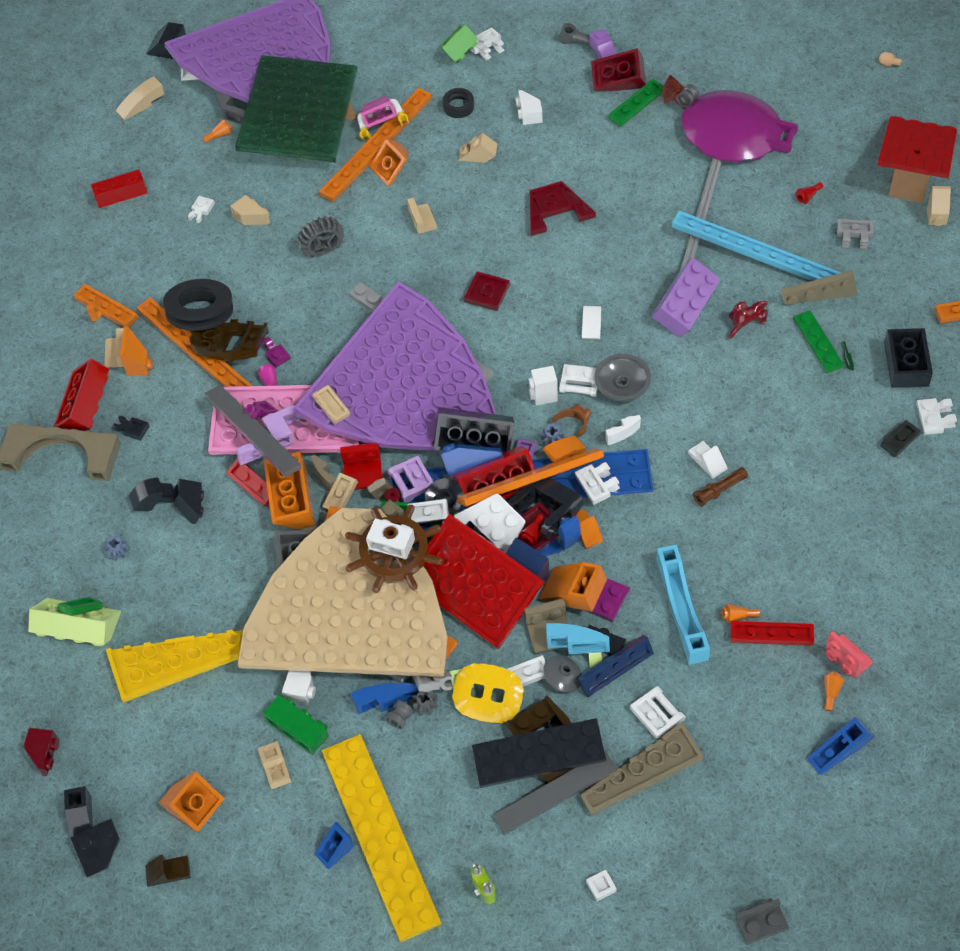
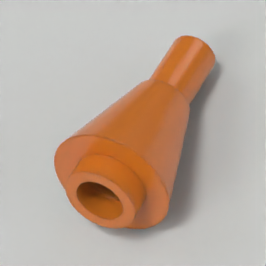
M222 119L203 139L207 143L214 138L231 134L230 130L232 127L227 120L224 121Z
M726 603L725 607L722 608L721 615L722 619H726V623H731V621H738L747 617H760V610L747 609Z
M829 672L828 675H824L825 711L833 712L834 701L845 681L839 673Z

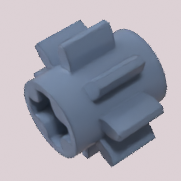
M553 424L543 427V433L540 434L541 440H544V446L564 438V432L560 430V426Z
M115 535V537L110 539L107 538V545H104L103 548L108 558L113 556L117 561L122 556L126 557L125 551H128L129 547L124 537L120 539Z

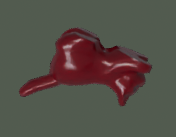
M759 301L750 307L746 305V302L737 303L729 314V318L735 326L730 331L729 338L732 339L742 327L753 321H758L765 325L768 310H765L764 307L768 305V302Z

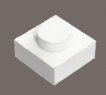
M606 870L586 879V883L596 901L617 891Z

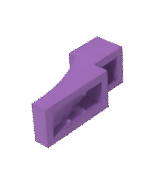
M604 29L589 34V44L597 53L598 59L618 54L611 41V37Z

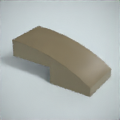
M313 454L311 458L315 472L324 486L331 490L336 478L329 474L328 464Z

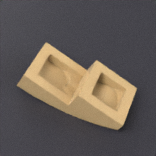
M278 741L258 748L271 790L291 783Z

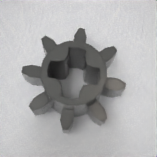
M420 691L417 696H412L415 702L413 709H419L420 715L427 712L431 715V710L438 708L437 702H435L437 700L436 694L431 695V692Z

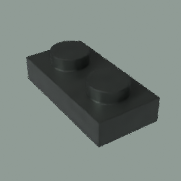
M905 420L881 442L880 447L896 458L920 435L921 430Z

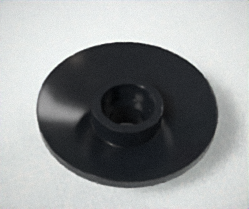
M442 478L430 484L425 494V502L442 500L443 497L448 496V512L453 515L462 506L459 504L457 497L464 495L456 481Z

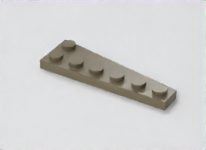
M682 722L663 735L659 741L645 748V751L638 756L631 758L627 764L617 768L616 772L603 778L580 795V798L590 816H593L703 761L704 756Z

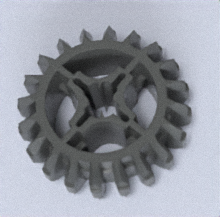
M324 216L323 218L318 217L317 220L312 219V222L306 223V227H301L302 231L299 232V237L297 238L303 253L313 258L314 256L319 257L335 251L343 243L345 236L339 221L332 217L327 218Z

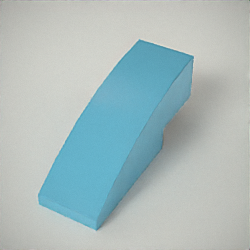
M546 623L548 649L568 648L569 654L610 652L609 636L598 631L571 624Z

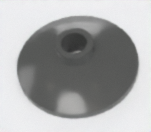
M562 655L552 656L543 667L544 678L554 690L561 693H571L579 688L580 684L577 678L582 673L579 666L572 659Z

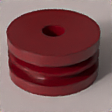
M396 488L388 489L385 492L386 502L389 500L400 502V491Z

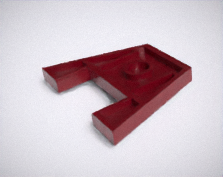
M562 181L530 190L531 236L547 232L543 218L574 210L579 222L595 218L596 212Z

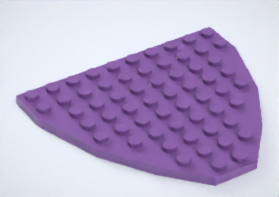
M280 0L165 42V48L181 68L216 91L255 106L261 104L274 108L275 111L291 115L320 104L329 77L330 40L321 10L313 0Z
M399 281L294 407L295 413L326 432L365 443H376L382 448L435 451L433 447L438 407L497 414L486 380L465 340L427 298ZM327 385L331 387L350 411V416L335 425L312 397L313 393Z

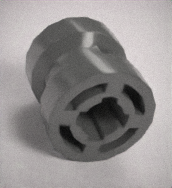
M687 84L677 95L679 105L685 108L691 106L693 101L699 96L696 86Z
M397 700L393 705L392 712H388L385 720L390 725L402 730L406 725V718H410L414 711L408 704Z

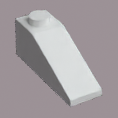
M289 670L282 689L283 697L285 699L288 697L296 703L308 705L309 700L314 698L316 691L311 671Z

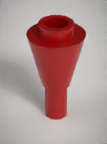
M819 182L814 186L797 189L796 199L800 203L807 204L816 192L823 188V184Z
M538 514L534 522L519 533V539L529 546L536 545L540 525L545 517L542 514Z

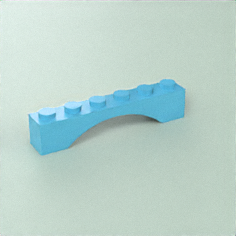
M677 544L657 548L656 562L688 664L709 661L710 647L691 602Z

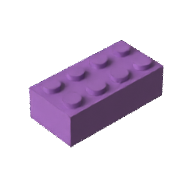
M692 257L682 266L651 317L681 338L691 329L721 278Z

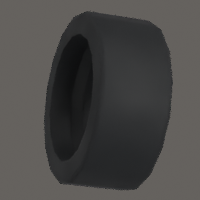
M464 88L451 89L443 96V109L450 117H467L474 110V96L469 90ZM455 99H463L468 102L461 107H454L449 104Z

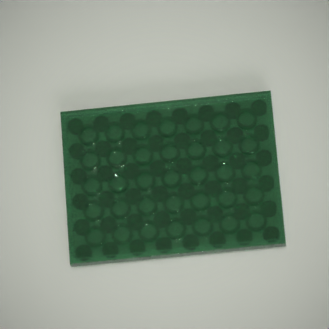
M261 55L235 150L336 162L358 71L357 66Z

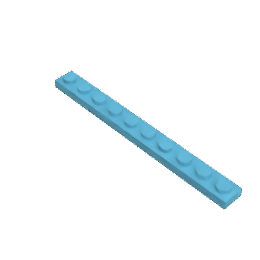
M682 211L677 213L672 222V227L810 281L841 273Z

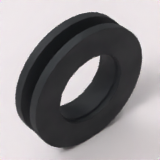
M194 279L179 283L169 289L163 299L167 321L171 325L183 330L200 331L217 327L226 322L233 313L231 290L228 286L216 280ZM198 300L214 302L210 306L200 309L183 307L187 303Z

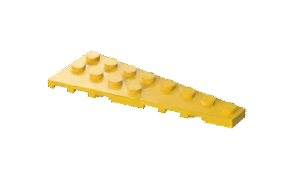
M226 630V633H207L206 636L194 637L193 635L166 639L165 642L153 644L146 642L144 645L131 647L126 645L124 648L106 649L123 703L238 660L243 630Z

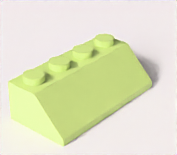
M50 598L44 599L29 610L28 632L36 633L37 636H54L55 639L59 640L72 639L76 643L89 642L94 646H103L111 640L121 614V610L102 607L100 610L69 616L58 611V604L67 601Z

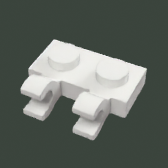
M490 28L477 35L478 40L476 42L478 44L471 50L474 54L480 53L485 60L491 58L488 54L491 50L488 47L493 46L498 53L504 51L501 47L504 43L501 40V35L493 28Z
M936 398L917 400L916 404L924 435L943 433L944 428L956 427L955 422H957L955 414L947 415L944 418H941L940 415L942 412H951V407L953 406L951 399H944L938 403Z
M606 462L596 468L591 464L575 472L576 479L593 505L611 497L610 492L620 489L618 486L619 481L616 477L606 482L602 481L601 478L610 475V467Z

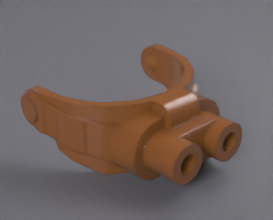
M577 403L570 409L561 410L553 417L552 421L556 422L558 419L565 417L577 418L583 424L578 436H583L592 412L587 408L584 410Z

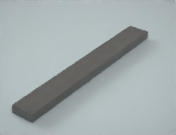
M221 385L205 392L207 400L284 477L301 469V464L255 418H251L249 412L245 413V408Z

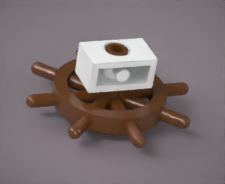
M413 505L407 506L404 516H387L383 518L379 510L373 507L370 512L374 522L365 529L362 535L352 532H346L345 534L346 539L359 543L361 559L347 564L345 569L347 572H351L364 566L370 574L377 577L372 587L374 593L380 592L384 580L398 581L403 579L406 580L410 589L414 591L418 588V585L413 575L422 568L425 561L436 565L443 563L441 557L428 554L427 542L428 537L441 532V526L435 525L423 530L417 522L411 519L415 510ZM419 542L418 551L411 549L413 544ZM368 549L377 551L368 555ZM385 557L382 567L374 563V561ZM407 557L414 558V559H413L410 563H408V564H406V562H405V560H404V559H407ZM393 560H396L399 568H390Z

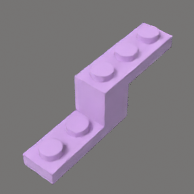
M295 405L287 406L262 418L263 427L283 447L293 444L292 432L288 425L298 422L299 419H305L294 412ZM252 443L244 444L237 448V458L240 465L263 456Z

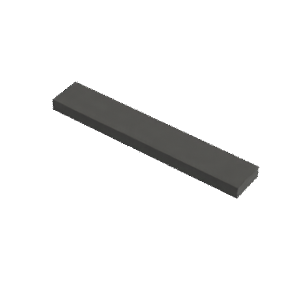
M604 751L606 756L605 762L574 768L494 814L504 835L616 772L617 769L607 752Z

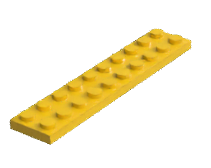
M361 734L321 750L400 943L441 925V920Z

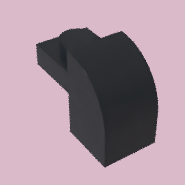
M157 477L140 482L129 495L134 511L149 512L157 502L173 503V485L171 483H160Z

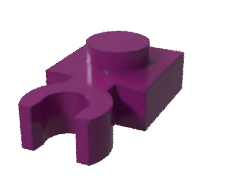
M258 401L248 404L244 412L252 413L251 418H263L278 410L267 401Z

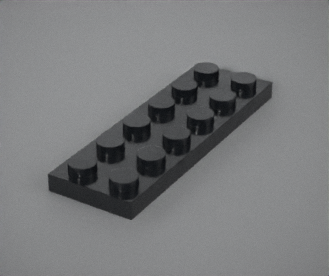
M597 718L472 745L480 788L606 761Z

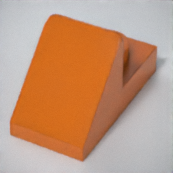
M585 509L579 511L576 517L580 524V541L586 549H589L603 542V538L595 517H589Z

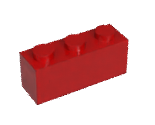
M140 169L91 184L99 208L148 194Z

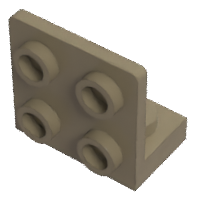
M564 599L525 608L524 618L535 654L559 649H548L546 623L568 624Z

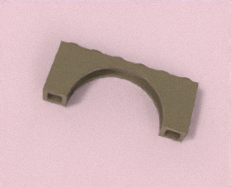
M9 424L0 449L1 470L19 472L26 459L37 450L51 444L66 443L81 448L88 455L87 472L91 480H110L121 445L117 434L97 433L95 431L87 432L76 429L68 430L58 427L48 428L40 425Z

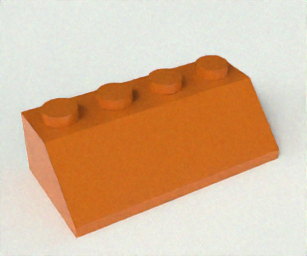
M300 451L291 453V455L301 464V469L287 477H284L268 460H263L272 523L296 530L315 525L306 464Z

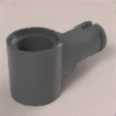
M565 23L562 26L559 38L562 44L580 42L590 45L589 34L578 32L579 30H576V27L571 23Z

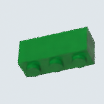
M278 695L263 712L266 722L312 755L329 737L327 726L322 721H315L307 710L297 708L296 704L288 697L285 699Z

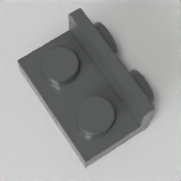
M772 898L762 901L759 906L754 908L747 906L739 910L736 921L747 945L789 930V926L780 908L781 902L779 899L772 900Z

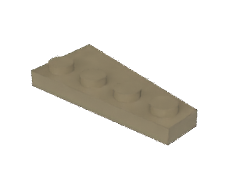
M852 270L780 290L784 305L857 296Z

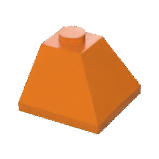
M386 139L369 167L387 186H390L407 161L409 152L399 142Z
M124 326L119 356L127 376H149V370L153 369V359L149 357L148 351L130 328Z
M194 771L174 784L159 801V804L171 815L198 833L225 798Z

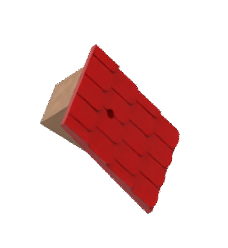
M897 116L889 117L877 166L895 169L889 197L923 203L930 175L949 178L957 128L939 126L930 122L922 123L914 119L905 120Z

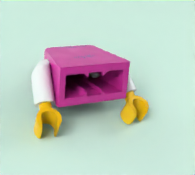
M383 96L363 105L357 119L361 130L359 135L364 142L366 136L369 139L372 137L367 130L369 127L395 116H398L400 126L403 127V121H407L409 124L407 114L404 113L396 99H388L386 96Z

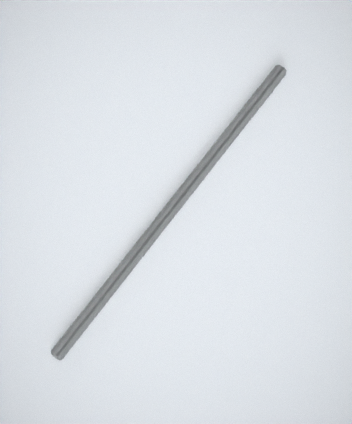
M712 159L696 217L700 219H706L722 160ZM690 235L682 266L692 257H695L700 238Z

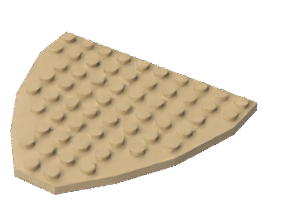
M341 508L309 534L271 576L244 626L238 666L239 668L445 677L448 637L433 581L424 566H422L413 575L418 585L416 590H411L405 579L398 581L384 580L380 592L374 593L372 587L377 577L370 574L364 566L347 572L345 569L346 565L361 559L359 543L346 539L345 534L346 532H352L362 535L365 529L374 522V518L370 512L371 509ZM378 509L382 518L387 517L381 509ZM368 549V555H370V554H372V553H374V552H377V551ZM385 557L374 561V563L382 567ZM407 557V559H404V560H405L406 564H408V563H410L414 558ZM393 560L390 568H399L396 560Z

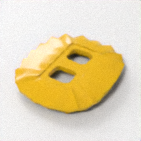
M473 663L463 667L456 676L452 698L455 708L462 715L483 722L504 723L512 720L519 712L524 689L521 679L514 672L495 665ZM473 684L484 686L482 698L471 696ZM494 688L505 691L503 702L498 703L491 700Z

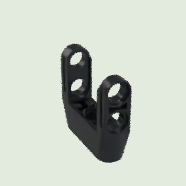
M549 477L525 485L507 501L519 515L536 500L554 509L555 512L544 520L541 527V535L547 539H552L556 536L560 527L559 524L567 517L571 519L577 515L584 505V500L580 494Z

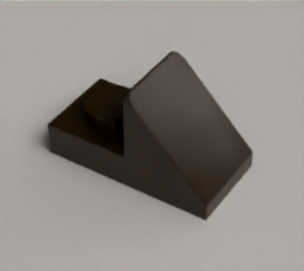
M162 854L145 865L147 887L191 878L188 855L166 860Z

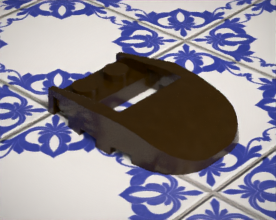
M231 319L229 323H223L211 329L193 331L190 336V343L198 354L211 359L235 361L258 356L257 352L266 334L269 333L268 324L255 325L254 321L239 323L238 319ZM233 336H243L238 347H234L233 350H226Z
M547 695L542 701L512 720H508L507 726L512 735L515 736L537 731L548 724V721L556 719L557 716L563 725L571 724L572 722ZM574 768L537 777L543 783L548 784Z

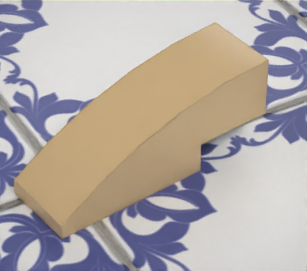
M154 76L146 80L123 100L116 109V112L125 121L152 106V101L165 95L162 84Z

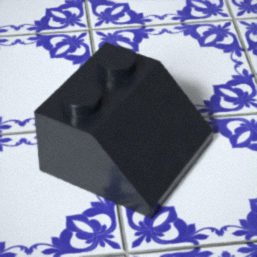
M168 22L157 32L146 55L174 59L165 48V42L186 35L184 24Z

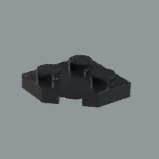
M112 819L70 837L87 878L108 869L120 841Z

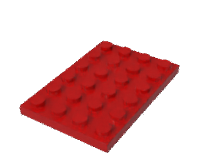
M448 514L441 525V532L435 534L428 544V554L441 557L443 563L436 565L425 561L423 566L433 581L439 605L493 646L500 649L524 614V609L530 605L545 581L455 516Z

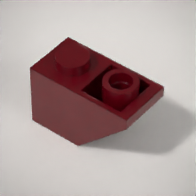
M29 728L23 747L43 776H47L48 771L52 770L54 765L53 754L59 748V738L53 730Z

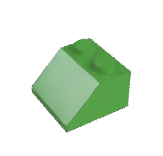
M461 23L440 47L453 61L456 62L458 60L460 62L466 56L465 52L468 49L472 50L478 44L476 42L478 38L465 24Z

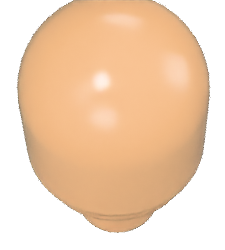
M883 52L879 55V62L882 65L892 67V64L900 66L902 60L896 58V55Z

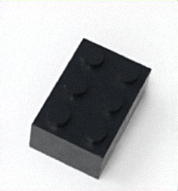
M925 328L887 329L884 347L891 388L929 387L933 371Z

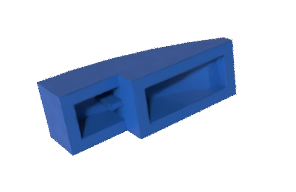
M384 683L351 692V697L359 714L376 706L379 707L381 712L392 708L397 700L405 702L412 699L413 695L417 696L418 688L416 684Z

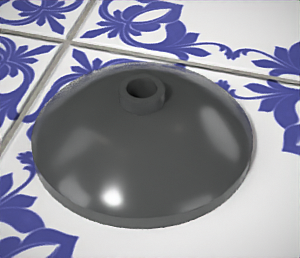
M630 354L609 356L600 362L595 371V384L598 390L607 398L616 401H630L642 396L649 388L651 373L646 363Z

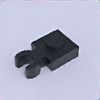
M124 416L118 417L122 424H113L115 430L123 431L125 436L140 441L150 427L146 421L134 417L128 421Z

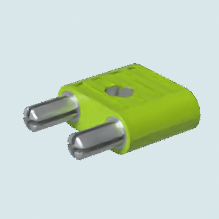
M476 862L471 868L472 882L477 888L474 892L477 896L480 894L486 904H493L496 900L495 887L483 867Z

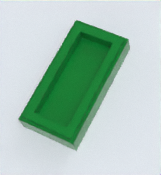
M85 597L58 604V611L73 616L100 610L103 607V602L92 597Z

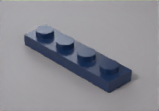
M642 635L578 677L577 679L583 693L590 697L653 655L654 651L648 637Z

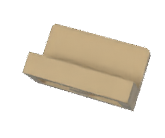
M414 197L407 199L408 210L417 233L420 234L437 229L429 205L426 203L417 206Z
M124 328L116 329V338L105 340L104 366L107 368L124 367L119 356Z

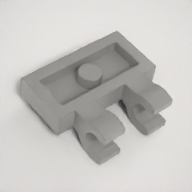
M838 219L837 236L842 237V248L849 249L850 237L860 238V249L867 250L869 238L873 239V221Z
M445 673V677L413 676L419 692L439 690V686L443 690L452 689L451 683H445L446 680H452L451 673Z

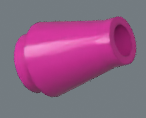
M272 364L261 366L258 375L264 385L277 386L276 368Z

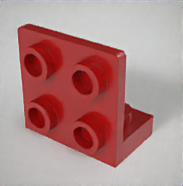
M368 443L340 447L344 475L358 481L354 490L367 489L376 480L383 478L378 444Z

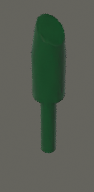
M842 341L846 366L849 370L853 371L854 364L851 353H848L846 343Z

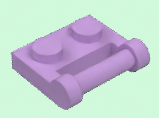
M419 456L393 466L388 470L390 478L394 479L402 493L401 497L405 503L425 493L430 484L433 483ZM404 472L413 487L412 489H407L400 473Z

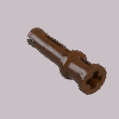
M740 467L715 483H708L702 490L693 492L694 500L700 507L705 506L706 502L711 499H717L720 493L748 478L747 471Z

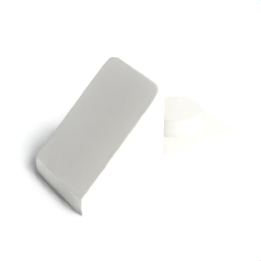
M702 441L688 450V454L712 479L728 469L717 446L710 448Z

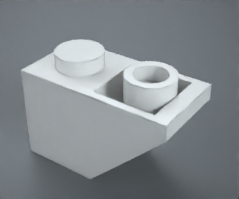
M518 90L519 97H516L517 108L520 107L518 109V118L522 119L523 125L543 123L540 99L523 90Z

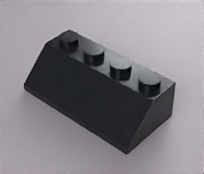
M438 407L433 449L443 450L444 446L453 443L454 445L463 444L501 448L502 453H505L511 449L514 418L512 416Z

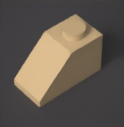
M932 186L927 205L928 225L942 226L947 224L950 211V186Z

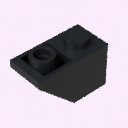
M179 479L174 488V506L191 524H196L198 519L202 518L204 507L201 506L204 498L202 482Z
M85 786L64 790L65 814L70 836L72 837L93 827L92 796Z

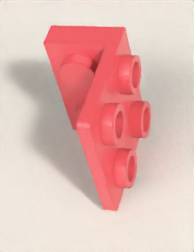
M833 631L829 634L825 647L826 656L831 661H836L846 675H851L856 679L872 665L873 661L843 633L840 636Z

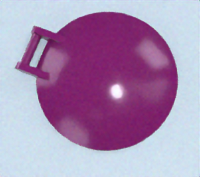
M717 90L698 96L691 106L685 108L681 122L682 129L686 133L685 137L692 145L695 144L699 147L700 152L727 162H742V160L751 159V161L758 160L773 150L789 153L792 149L791 143L794 134L798 131L796 124L780 120L775 110L763 100L751 94L734 90ZM783 132L788 133L785 141H781Z

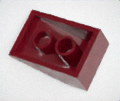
M638 48L591 61L594 91L633 90L646 85L644 60Z

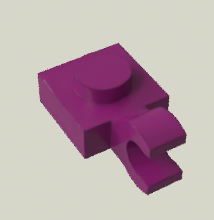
M269 336L264 338L263 342L265 344L263 346L268 351L265 355L275 368L291 359L281 344L275 346Z

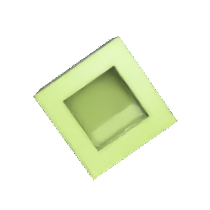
M601 652L588 653L590 668L602 662Z

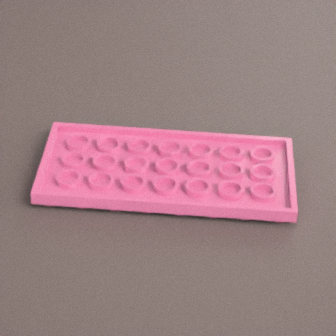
M312 385L223 388L245 409L248 404H253V402L267 401L280 411L287 406L297 404ZM213 406L208 452L210 455L237 454V448L250 442ZM255 418L262 425V418ZM299 419L298 422L288 425L292 432L293 444L284 448L289 453L299 451L301 453L341 452L340 447L360 445V441L326 432L306 419Z

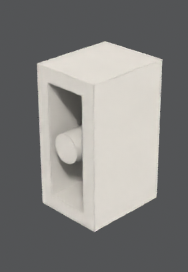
M549 366L531 370V378H528L530 386L529 395L531 400H535L536 406L558 401L557 378L554 367Z

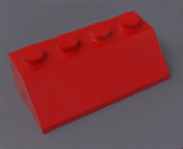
M90 358L72 371L53 427L68 430L76 429L79 431H86L92 428L94 423L93 417L99 408L98 402L104 393L102 390L103 386L109 378L107 376L109 368Z
M519 446L502 453L503 456L455 473L452 477L461 486L463 493L467 494L532 471L535 468L528 449ZM524 486L500 494L503 499L514 496Z

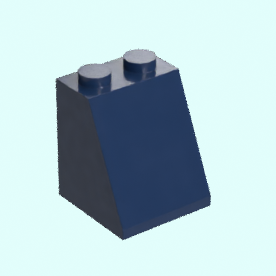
M515 538L506 554L546 581L550 576L549 558L518 538Z

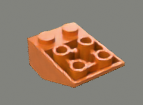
M579 562L553 567L538 600L547 603L564 599L566 607L592 612L607 581V577L601 565Z

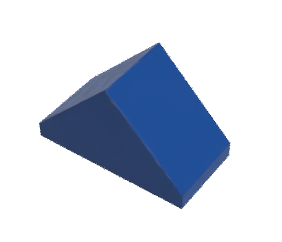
M335 822L315 852V855L330 869L354 848L352 838L338 822Z

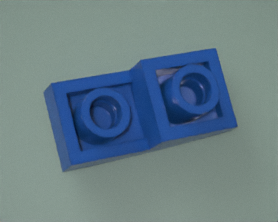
M576 515L571 519L567 517L559 524L560 527L557 533L562 538L559 546L564 551L580 541L581 530Z

